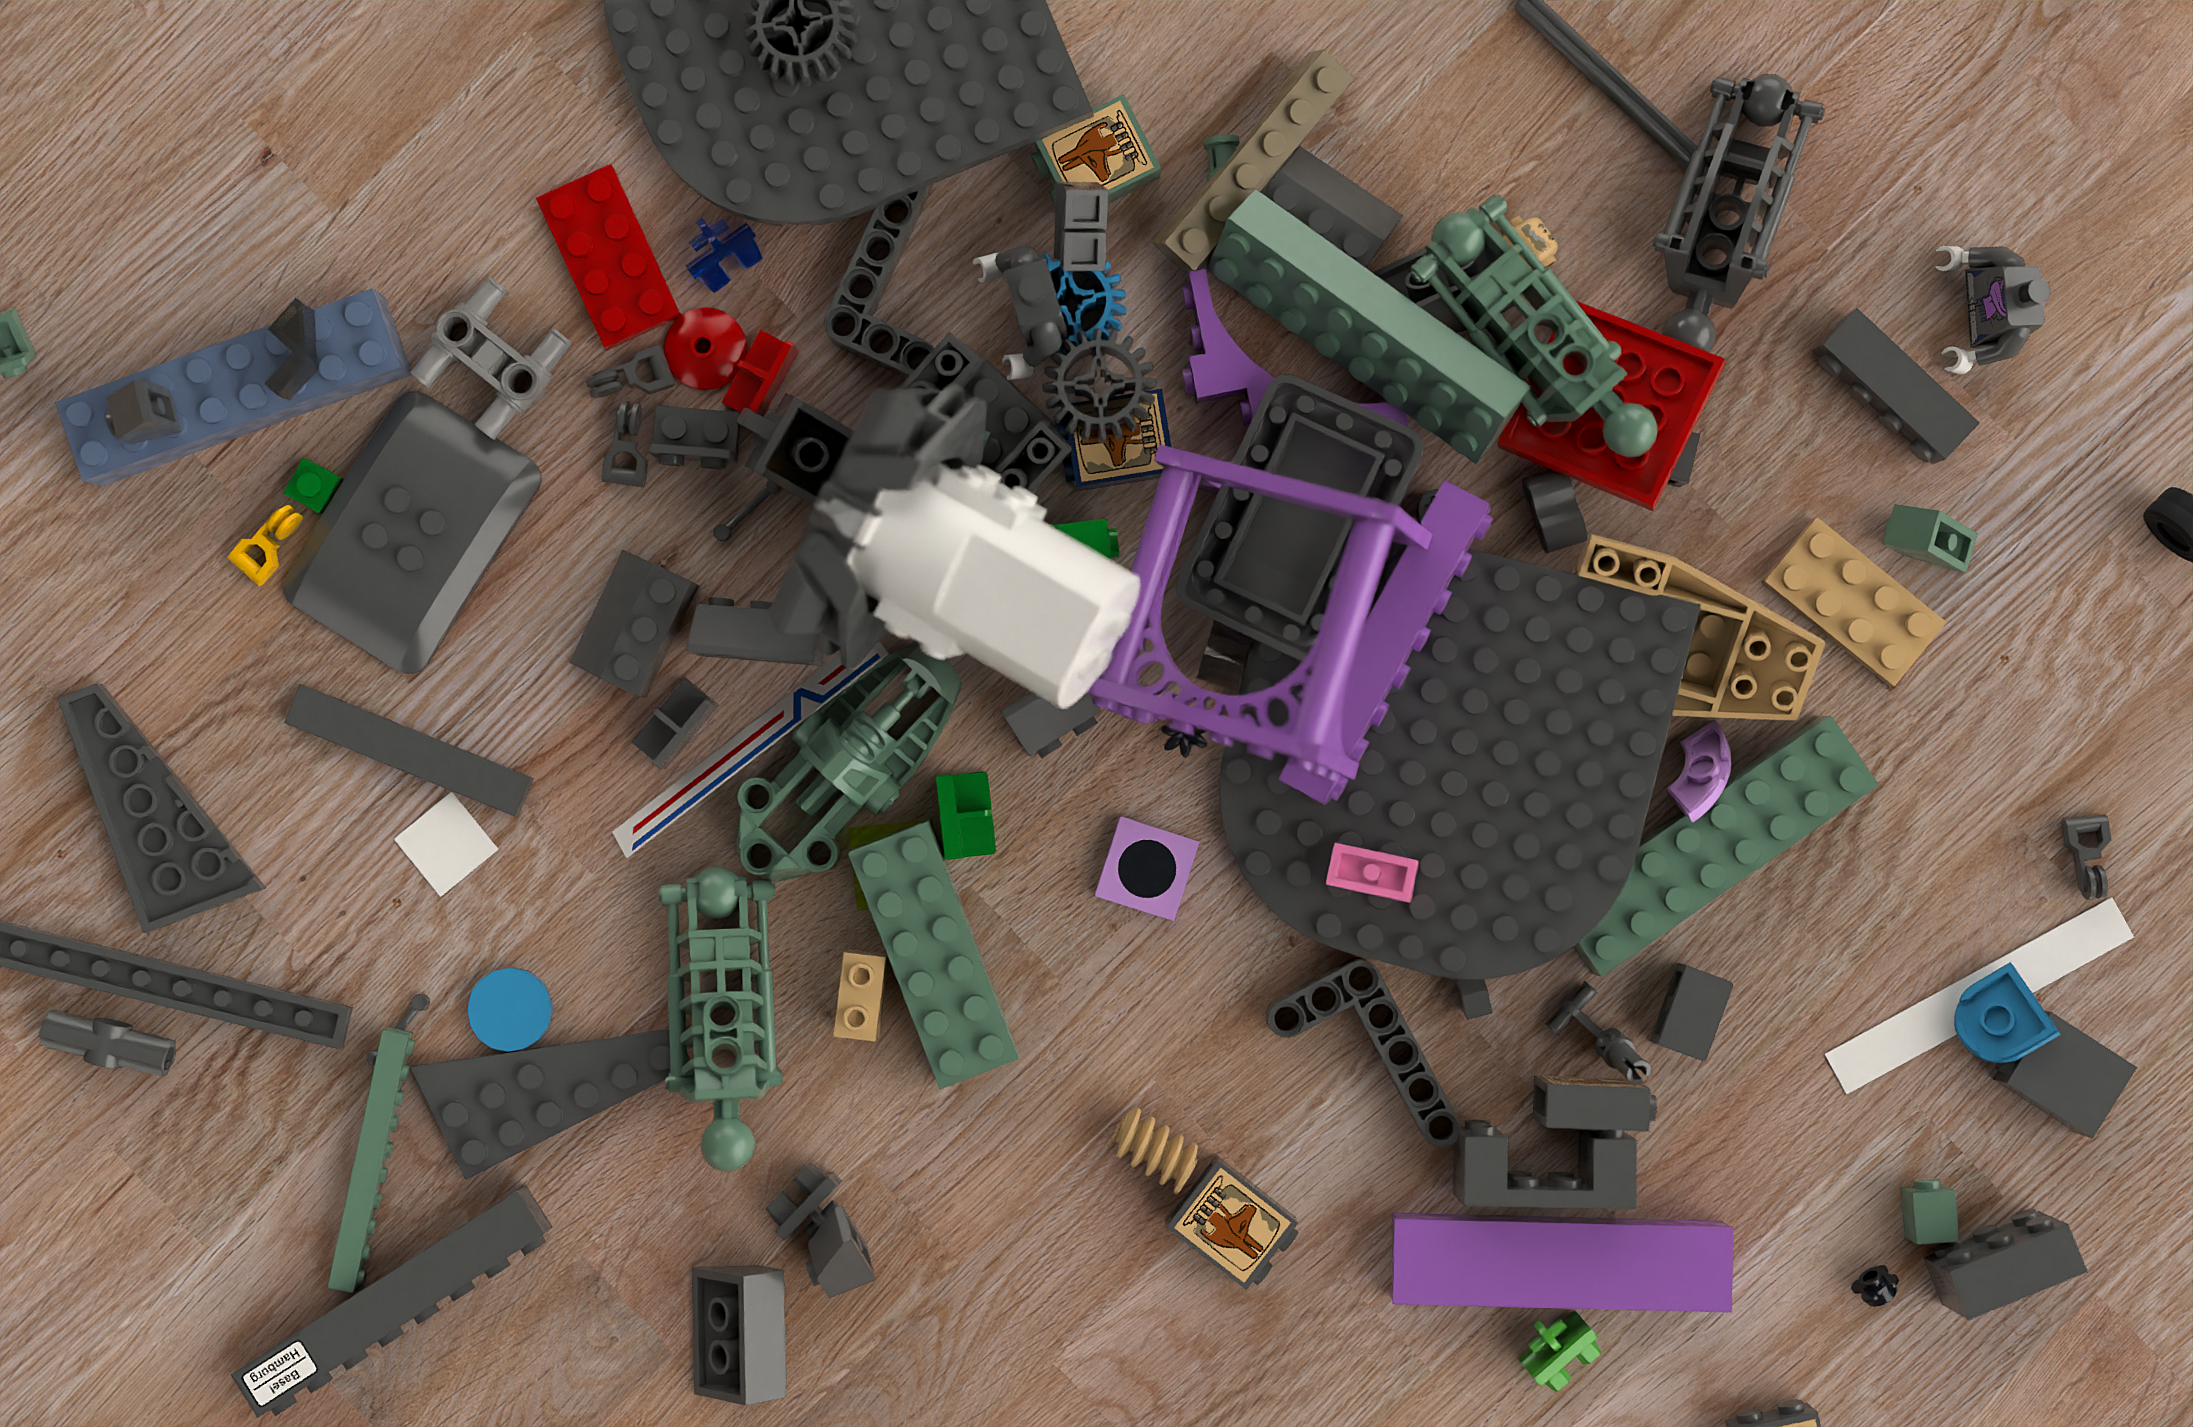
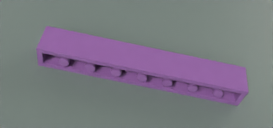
M1446 480L1443 481L1420 525L1432 533L1428 550L1407 546L1368 616L1357 645L1346 683L1341 715L1343 749L1346 756L1356 762L1360 761L1368 747L1369 741L1363 738L1371 724L1378 727L1389 709L1390 704L1384 702L1392 687L1399 690L1411 667L1405 664L1413 649L1420 652L1431 633V630L1426 625L1433 612L1441 615L1452 595V592L1446 589L1453 576L1456 575L1461 578L1473 557L1467 551L1474 538L1482 540L1494 519L1488 515L1491 510L1490 503ZM1286 764L1279 777V780L1327 805L1330 798L1335 801L1339 799L1349 780L1340 775L1339 782L1336 783L1314 776L1312 773L1300 770V768Z

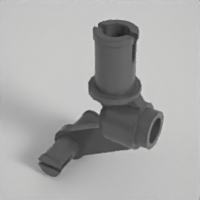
M1584 981L1569 999L1564 997L1559 1002L1562 1005L1561 1008L1545 1024L1559 1036L1562 1030L1575 1017L1597 1037L1595 1050L1604 1059L1605 1063L1613 1069H1618L1630 1084H1642L1645 1080L1637 1073V1070L1639 1069L1645 1076L1649 1077L1651 1066L1635 1051L1632 1041L1615 1028L1603 1031L1581 1011L1598 994L1592 986Z

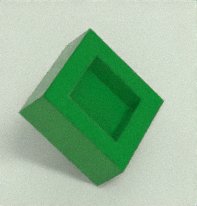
M303 457L283 494L319 514H323L344 479Z

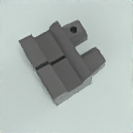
M1056 182L1054 258L1060 260V267L1063 271H1105L1107 232L1103 228H1107L1108 189L1098 182Z

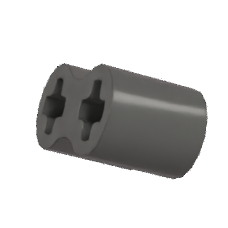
M1547 470L1522 479L1525 498L1535 522L1540 544L1545 553L1587 541L1585 522L1576 502L1570 477L1553 470Z

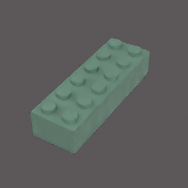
M927 819L852 848L848 855L939 1089L1018 1060L1019 1049L930 820Z

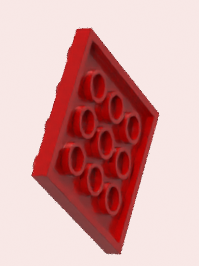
M1576 301L1607 341H1615L1621 347V356L1615 362L1628 375L1611 390L1624 404L1635 403L1651 411L1656 420L1658 431L1654 444L1647 452L1640 456H1621L1612 451L1605 442L1602 429L1604 420L1592 406L1575 421H1546L1540 427H1534L1527 420L1526 412L1528 410L1521 402L1498 440V447L1650 511H1654L1725 366V358ZM1552 333L1547 344L1554 342V333ZM1575 357L1563 358L1562 364L1565 372L1573 376L1582 374L1583 367ZM1528 381V384L1531 386V388L1534 390V392H1535V393L1538 395V397H1539L1541 394H1540V393L1538 392V390L1531 384V382Z

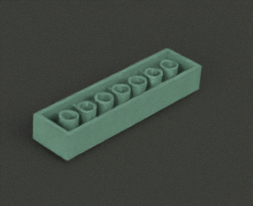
M1257 189L1227 219L1207 270L1216 275L1220 281L1228 284L1249 299L1253 305L1261 308L1278 320L1289 331L1296 333L1322 355L1329 357L1347 370L1355 379L1362 381L1376 391L1388 403L1398 407L1416 420L1424 429L1431 431L1449 444L1457 453L1467 457L1475 464L1479 462L1501 435L1531 386Z
M1830 715L1815 718L1728 778L1727 784L1717 801L1693 823L1681 811L1640 839L1630 875L1619 897L1598 925L1574 946L1592 974L1604 976L1879 786L1833 717Z

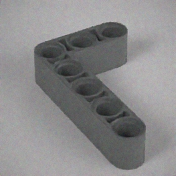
M933 184L875 208L824 320L825 331L832 343L837 347L905 378H908L914 372L909 367V360L912 355L917 352H924L929 355L934 349L933 345L873 316L931 193ZM893 206H902L908 210V214L903 221L892 223L886 219L887 211ZM877 243L887 244L891 248L890 254L884 260H872L868 253L873 245ZM865 280L872 283V292L866 298L859 299L851 295V289L856 282ZM841 318H851L855 321V329L848 336L842 337L834 333V325ZM879 335H888L894 342L890 351L879 354L871 349L872 341Z
M1363 958L1347 960L1269 1004L1266 1010L1267 1024L1276 1035L1282 1038L1295 1037L1352 1006L1423 1137L1430 1144L1442 1148L1451 1146L1457 1141L1461 1130L1459 1119L1374 964ZM1359 966L1366 967L1370 973L1368 985L1361 989L1352 988L1349 984L1350 972ZM1322 986L1331 988L1334 995L1331 1005L1324 1009L1314 1007L1311 1001L1313 992ZM1386 1004L1390 1010L1388 1021L1381 1026L1372 1025L1369 1021V1011L1374 1005ZM1288 1006L1296 1010L1297 1020L1290 1028H1280L1275 1024V1014L1281 1007ZM1398 1041L1407 1042L1410 1048L1408 1058L1400 1063L1392 1062L1389 1058L1391 1045ZM1415 1079H1427L1430 1085L1427 1096L1419 1100L1412 1099L1409 1095L1411 1083ZM1437 1116H1446L1450 1122L1448 1131L1439 1137L1432 1136L1429 1132L1431 1120Z

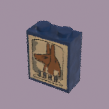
M1162 389L1145 391L1155 396L1153 405L1140 403L1148 412L1147 419H1139L1133 415L1132 418L1137 425V430L1134 432L1129 431L1124 424H1121L1122 439L1116 440L1112 429L1105 430V443L1098 442L1097 430H1091L1090 438L1087 442L1082 441V426L1078 425L1076 431L1069 435L1066 433V427L1071 419L1067 418L1057 424L1059 432L1066 441L1068 440L1072 448L1070 451L1071 457H1065L1063 464L1066 482L1075 481L1076 492L1159 479L1161 477L1164 467L1154 461L1159 444L1172 447ZM1134 393L1112 397L1107 403V417L1123 410L1132 399ZM1102 398L1098 399L1099 405H1102ZM1090 400L1071 403L1079 412L1095 417L1094 407Z

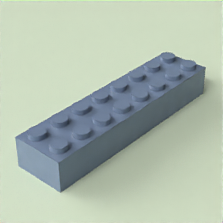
M372 288L55 402L82 481L102 487L411 376L412 374L410 373L411 368L387 300ZM142 378L171 391L181 432L131 445L118 440L110 432L106 422V412L110 411L107 397L133 380Z

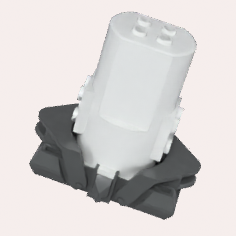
M955 383L950 384L943 391L924 388L873 390L830 482H825L807 519L810 521V524L769 608L777 631L782 634L818 633L819 651L824 655H832L841 648V663L846 668L853 669L868 655L889 630L900 637H913L922 643L921 649L924 652L938 659L968 653L1062 709L1068 708L1085 694L1109 664L1112 656L1111 652L1118 638L1128 627L1131 613L1137 603L1140 591L1139 577L1042 522L1047 509L1036 504L1037 496L1017 486H1014L1013 490L999 483L1001 479L999 474L986 467L979 466L983 457L987 408L984 399L974 397L966 402L963 389Z

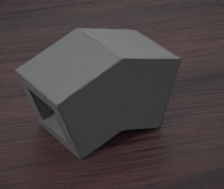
M1454 979L1461 1008L1467 1020L1493 1013L1484 979Z

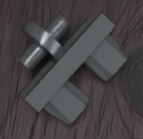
M809 1163L793 1179L809 1197L798 1206L782 1191L765 1208L779 1226L775 1232L783 1240L790 1236L808 1216L813 1221L803 1231L808 1237L812 1238L832 1210L840 1206L832 1200L824 1209L819 1207L821 1202L842 1180L834 1172L828 1176L824 1171Z

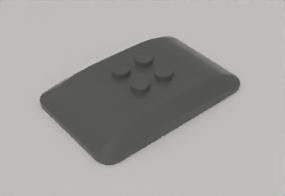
M1287 374L1273 379L1267 387L1232 463L1400 507L1422 459L1424 446L1421 437L1413 429L1297 376ZM1221 485L1177 579L1176 595L1180 602L1188 608L1298 660L1304 661L1319 633L1355 519Z
M419 391L408 392L402 395L353 465L287 573L283 582V593L286 599L293 606L397 671L405 674H416L422 671L435 655L538 492L542 483V473L539 466L499 439L493 440L473 423L430 396Z

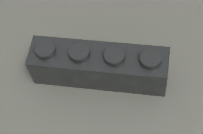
M1858 308L1847 314L1812 351L1819 357L1817 362L1825 372L1834 377L1838 375L1850 386L1848 388L1850 395L1863 405L1869 404L1880 414L1878 417L1880 423L1892 433L1897 434L1899 432L1911 443L1909 445L1911 452L1924 462L1930 461L1932 464L1947 459L1980 424L1977 419Z

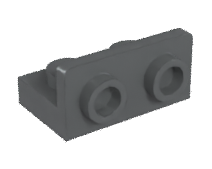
M656 406L653 444H649V453L654 457H659V464L684 466V460L701 461L700 467L726 469V463H737L740 424L736 420L740 412Z

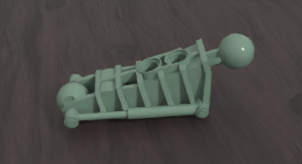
M1493 194L1479 207V211L1470 207L1466 212L1449 213L1442 217L1433 228L1432 241L1426 246V251L1429 255L1422 256L1410 267V274L1417 282L1424 284L1428 280L1469 331V338L1480 351L1526 384H1528L1525 380L1527 378L1541 394L1539 397L1530 387L1522 400V404L1528 410L1526 418L1529 423L1534 427H1540L1546 421H1575L1592 406L1604 420L1602 428L1604 440L1612 451L1625 457L1640 456L1647 452L1654 444L1658 432L1654 416L1651 411L1642 405L1635 403L1624 404L1611 390L1628 375L1615 362L1621 356V347L1615 341H1607L1551 269L1543 266L1503 215L1507 211L1505 200L1501 196ZM1495 221L1514 246L1511 247L1490 223ZM1486 243L1499 258L1472 281L1459 266L1468 265L1475 261L1483 252ZM1519 254L1523 256V258L1527 261V263L1530 265L1533 271L1528 267V265L1519 256ZM1438 267L1461 291L1456 298L1437 276ZM1521 293H1523V295L1527 298V300H1528V301L1530 302V304L1534 307V309L1536 310V312H1535V311L1532 309V307L1523 299V297L1520 295ZM1511 302L1526 319L1515 330L1500 314V311ZM1467 303L1479 321L1475 323L1461 305ZM1546 325L1551 328L1554 333V342L1549 344L1539 342L1534 336V327ZM1485 329L1489 331V333L1496 340L1499 346L1494 342V340L1490 337V335L1486 332ZM1505 354H1507L1509 358L1514 362V364L1519 368V372L1510 362V360L1506 357ZM1575 357L1583 367L1582 374L1573 376L1565 372L1562 364L1563 358Z
M714 866L703 870L695 878H687V886L681 887V884L661 885V889H658L659 902H662V906H668L670 975L667 976L671 1073H669V1077L665 1078L666 1089H669V1093L680 1092V1095L690 1103L713 1102L714 1121L706 1127L702 1134L700 1143L702 1156L710 1166L718 1171L731 1172L741 1169L750 1161L756 1144L753 1131L745 1122L740 1120L739 1100L762 1099L769 1090V1087L780 1086V1083H783L782 1070H779L776 1064L773 971L769 967L767 901L772 900V896H775V884H772V880H752V883H746V876H737L728 868ZM753 898V901H756L758 931L749 928L747 899ZM681 902H687L689 931L679 935L678 905H681ZM737 909L739 910V928L697 930V911L706 917L720 919L728 917ZM757 943L759 963L750 959L749 946ZM680 948L689 949L690 962L680 968ZM741 970V991L726 992L725 971ZM716 971L717 992L700 994L699 972ZM755 977L757 993L751 991V979ZM684 981L691 983V994L686 998ZM717 1008H727L734 1014V1020L729 1025L718 1026L713 1023L710 1015ZM756 1010L758 1011V1025L753 1023L752 1012ZM685 1014L692 1016V1027L687 1030ZM759 1043V1057L754 1054V1044ZM687 1047L693 1048L694 1058L687 1062ZM722 1049L729 1050L736 1056L734 1065L726 1069L717 1067L712 1061L714 1053Z

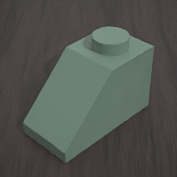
M1894 504L1891 517L1885 524L1883 544L1903 556L1966 573L1978 533L1939 510Z

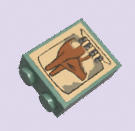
M1124 94L1093 109L1094 117L1035 141L1037 152L1031 154V157L1041 177L1048 174L1055 189L1049 191L1054 204L1056 202V182H1098L1108 189L1109 204L1161 177V167Z

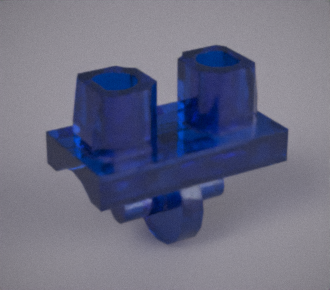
M701 218L695 223L702 233L689 241V243L696 252L709 243L712 246L685 266L694 279L699 277L702 283L715 293L731 281L720 265V261L733 253L743 269L747 270L762 260L763 257L753 239L756 235L746 222L719 241L717 237L730 229L725 220L722 218L709 227L704 219Z

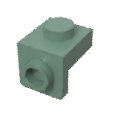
M15 308L0 312V374H2L3 378H10L28 370L26 365L36 355Z

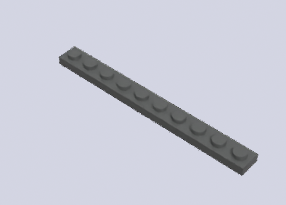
M0 920V966L327 1047L341 1049L344 1046L353 1010L351 1006Z

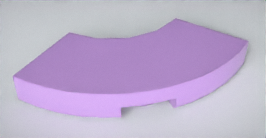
M1713 720L1680 742L1685 753V767L1679 778L1666 789L1672 801L1692 823L1706 813L1717 801L1730 775V748L1716 720Z

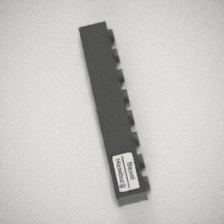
M525 1185L231 1374V1377L257 1418L269 1410L272 1411L274 1416H277L298 1402L294 1394L307 1387L310 1393L316 1391L333 1379L329 1372L339 1365L343 1364L347 1371L367 1358L368 1354L365 1349L378 1341L381 1347L386 1346L404 1334L400 1326L414 1318L417 1324H420L440 1311L436 1305L437 1302L448 1295L454 1302L475 1288L472 1280L485 1272L490 1279L511 1264L507 1257L518 1250H521L523 1255L526 1256L543 1245L546 1240L542 1235L553 1226L527 1185Z

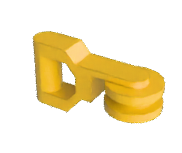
M291 505L277 509L252 539H241L228 555V559L257 586L263 585L279 567L277 549L280 545L268 535L269 531L271 533L275 532V537L283 540L297 529L303 520V516L298 512L294 513V508ZM254 545H258L265 551L266 562L262 567L247 554Z

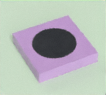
M1120 816L1095 896L1175 921L1199 841Z

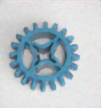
M1047 252L1042 254V259L1047 261L1051 278L1057 275L1060 277L1061 287L1056 294L1059 303H1065V297L1067 296L1066 285L1069 286L1070 294L1073 295L1074 301H1082V305L1077 304V311H1075L1076 322L1072 321L1071 312H1068L1067 306H1060L1064 321L1067 323L1070 332L1067 339L1075 347L1079 345L1077 332L1082 331V316L1086 312L1096 309L1098 305L1106 304L1105 310L1099 322L1093 328L1084 332L1087 341L1094 340V328L1101 329V340L1109 339L1107 328L1117 331L1121 330L1122 323L1112 316L1126 315L1127 308L1121 304L1114 303L1125 299L1126 291L1124 289L1112 290L1113 287L1121 282V277L1119 274L1105 277L1111 269L1109 261H1105V271H1063L1060 267V260L1053 262ZM1072 273H1079L1089 277L1100 287L1101 292L1094 293V290L1078 288L1074 283ZM1061 344L1060 353L1066 356L1067 353Z

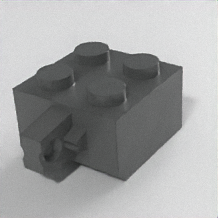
M787 393L783 396L775 412L769 409L765 418L744 407L736 420L740 425L756 433L751 441L756 446L744 466L813 506L825 482H830L854 430L805 401Z

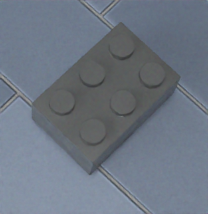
M2029 1209L2014 1214L2011 1217L2012 1222L1998 1228L1997 1225L1981 1227L1972 1233L1973 1238L1961 1243L1956 1241L1937 1245L1933 1249L1935 1253L1923 1257L1942 1305L1970 1320L2087 1273L2088 1271L2069 1224L2040 1211L2036 1212L2035 1209Z

